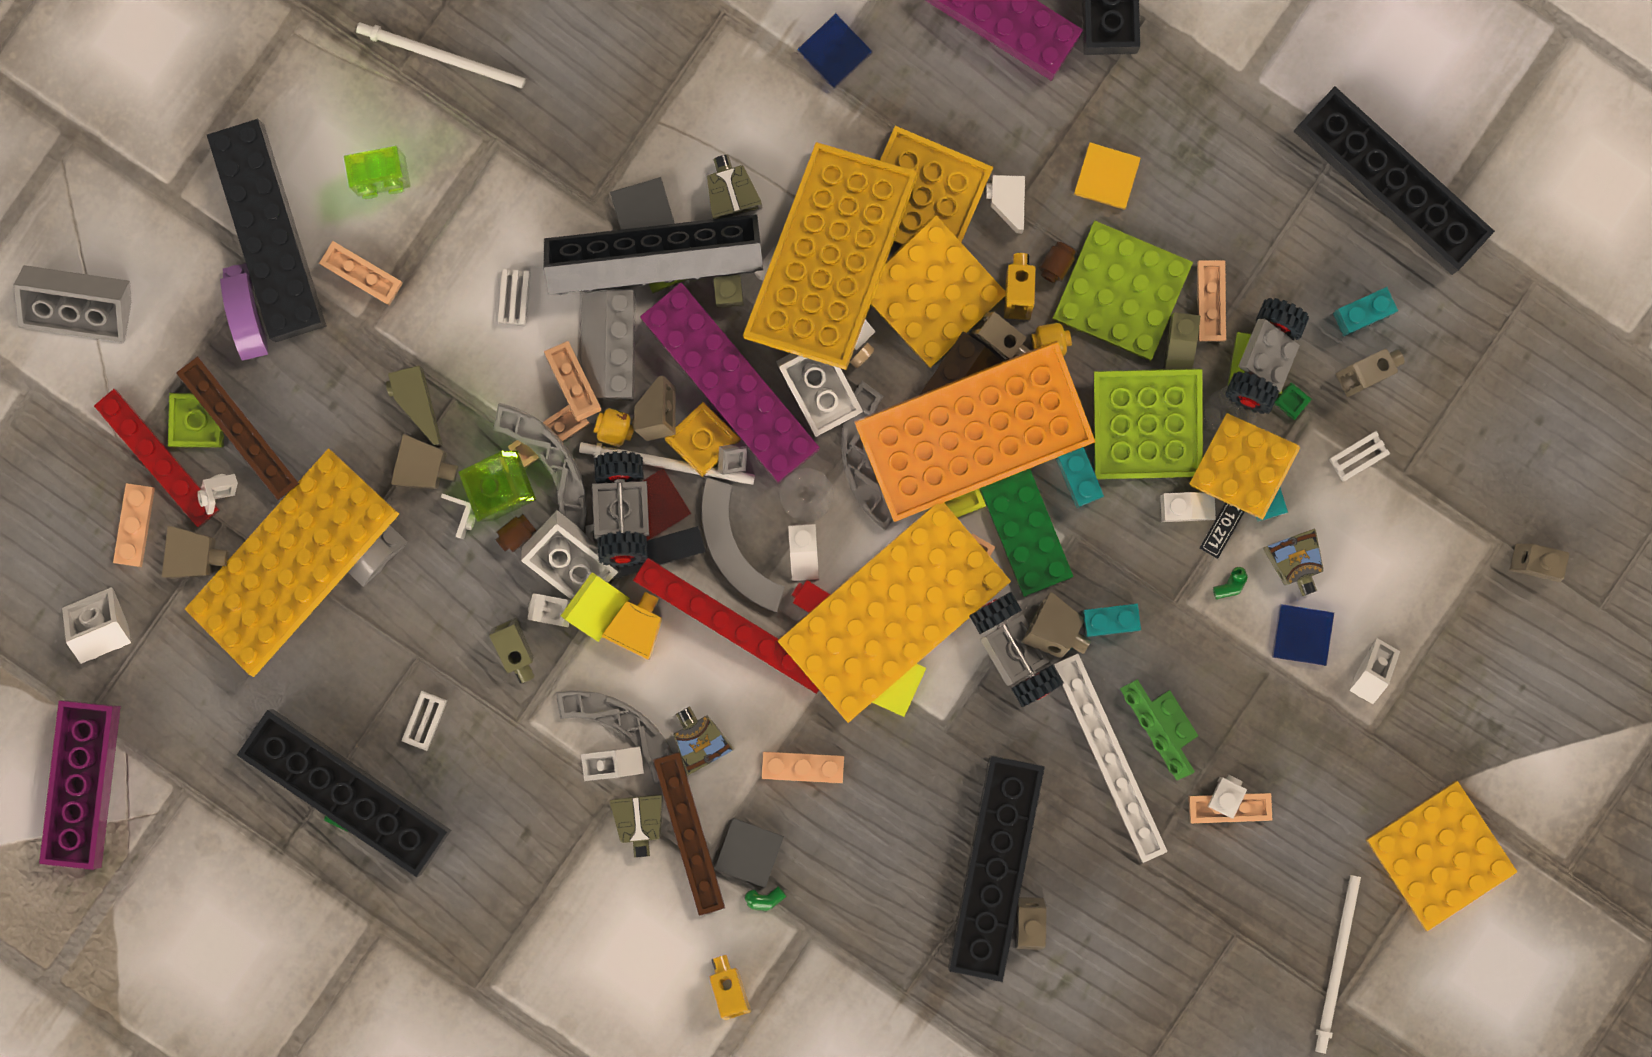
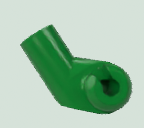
M1235 567L1226 584L1213 587L1216 600L1241 593L1248 579L1246 570L1243 567Z
M778 886L768 895H761L755 890H750L745 895V901L747 906L753 910L769 911L787 896Z

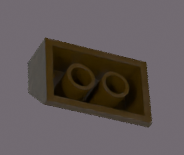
M963 331L920 395L1003 361L985 345Z

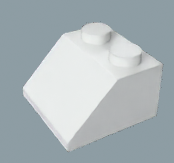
M112 587L62 608L66 643L81 664L131 643L128 623Z

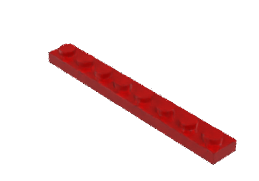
M649 558L642 564L633 579L634 582L815 694L818 693L819 689L778 643V638Z

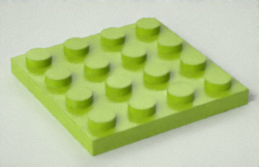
M1094 220L1052 320L1151 361L1193 262Z
M1202 369L1093 371L1094 473L1096 478L1193 477L1203 459Z

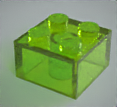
M398 146L344 156L349 188L358 197L362 196V199L376 198L378 193L386 191L389 194H398L404 192V188L411 187L406 158Z
M518 450L500 451L458 472L477 522L494 521L536 501Z

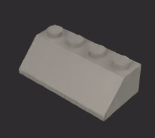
M23 266L14 283L18 327L118 342L125 341L131 308L130 281Z
M600 290L582 293L581 368L597 400L634 401L636 294L634 290Z

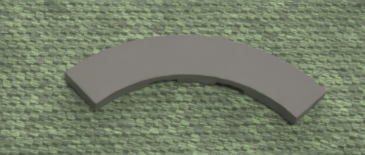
M861 381L854 395L863 412L845 421L843 424L842 460L850 488L857 501L871 519L886 530L893 521V518L854 423L856 420L874 414L884 396L864 381Z
M499 403L493 430L517 439L529 446L538 455L555 482L559 512L584 531L587 517L585 487L581 473L570 451L562 440L539 419L518 408Z
M706 478L702 499V522L707 545L714 561L727 580L740 593L756 604L777 613L785 587L772 582L757 572L743 557L734 540L729 519V502L733 486Z
M589 691L556 692L560 719H592L617 729L637 747L641 748V753L649 766L654 784H660L653 759L672 754L673 752L666 739L647 717L627 703L604 694Z

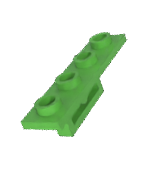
M1138 679L1121 687L1120 690L1126 702L1133 709L1140 725L1146 730L1155 749L1159 751L1167 764L1168 770L1174 775L1175 779L1179 780L1194 773L1193 767L1181 748L1198 737V734L1172 692L1169 690L1151 701Z

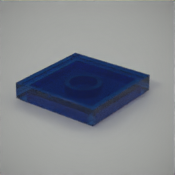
M836 13L797 49V52L833 89L873 52Z
M1280 604L1272 658L1327 666L1334 612Z

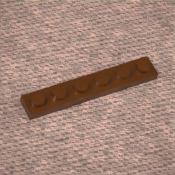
M198 356L176 372L277 500H280L299 484Z
M680 752L655 758L653 761L698 914L700 916L724 909V900Z

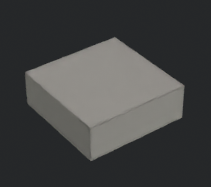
M743 443L719 446L718 472L724 475L746 471L747 446Z

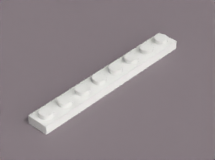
M1079 654L1053 664L1064 682L1062 685L1141 862L1144 863L1168 852Z

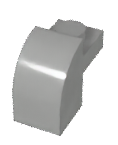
M389 525L348 573L364 587L382 571L387 561L405 547L407 541Z

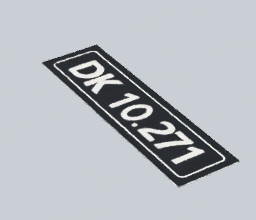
M1225 502L1202 542L1200 549L1218 559L1245 511Z

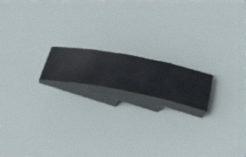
M699 526L647 540V558L660 566L706 552ZM641 562L639 565L633 564V566L624 565V567L616 565L619 572L611 580L637 573L644 562Z

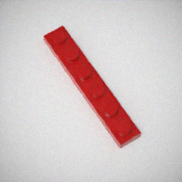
M117 389L111 390L94 405L97 411L198 528L220 511L215 505L213 514L207 515L205 506L201 507L198 500V491L201 490V487Z

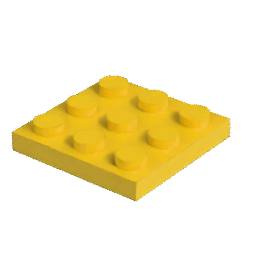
M1226 413L1189 484L1195 489L1263 520L1297 456L1300 446Z

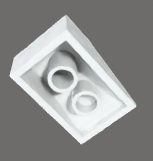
M792 353L776 361L816 437L863 412L841 368Z
M558 510L522 546L521 561L571 600L591 572L606 582H609L619 572L616 566L611 567L610 564L606 566L603 563H599L598 547L577 525Z

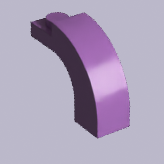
M246 263L223 268V278L220 279L223 303L230 331L241 360L268 355L267 336L257 312L253 284Z

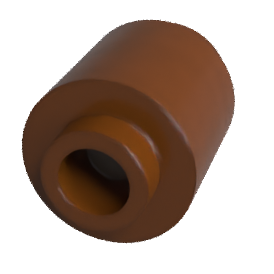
M1057 241L1055 246H1051L1039 267L1042 271L1041 276L1051 283H1055L1056 280L1062 282L1075 260L1073 256L1076 251L1067 244Z
M522 514L519 517L515 516L496 531L499 537L495 540L505 552L508 549L515 552L532 537L531 534L536 529L525 515Z

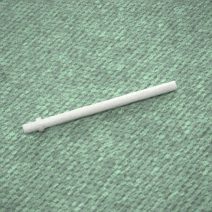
M361 22L358 23L356 32L369 36L372 41L377 42V40L522 89L525 85L526 78L381 30V26L378 25L372 27Z
M581 442L579 453L595 455L594 458H598V455H604L607 452L612 454L613 451L618 453L627 451L605 447L603 443L598 442L597 445ZM634 452L643 457V465L699 475L686 461ZM713 467L704 475L751 485L754 484L755 474L745 472L722 475L718 472V467Z
M1350 875L1320 1029L1316 1030L1318 1039L1315 1051L1325 1054L1328 1040L1332 1038L1333 1034L1330 1030L1361 877Z

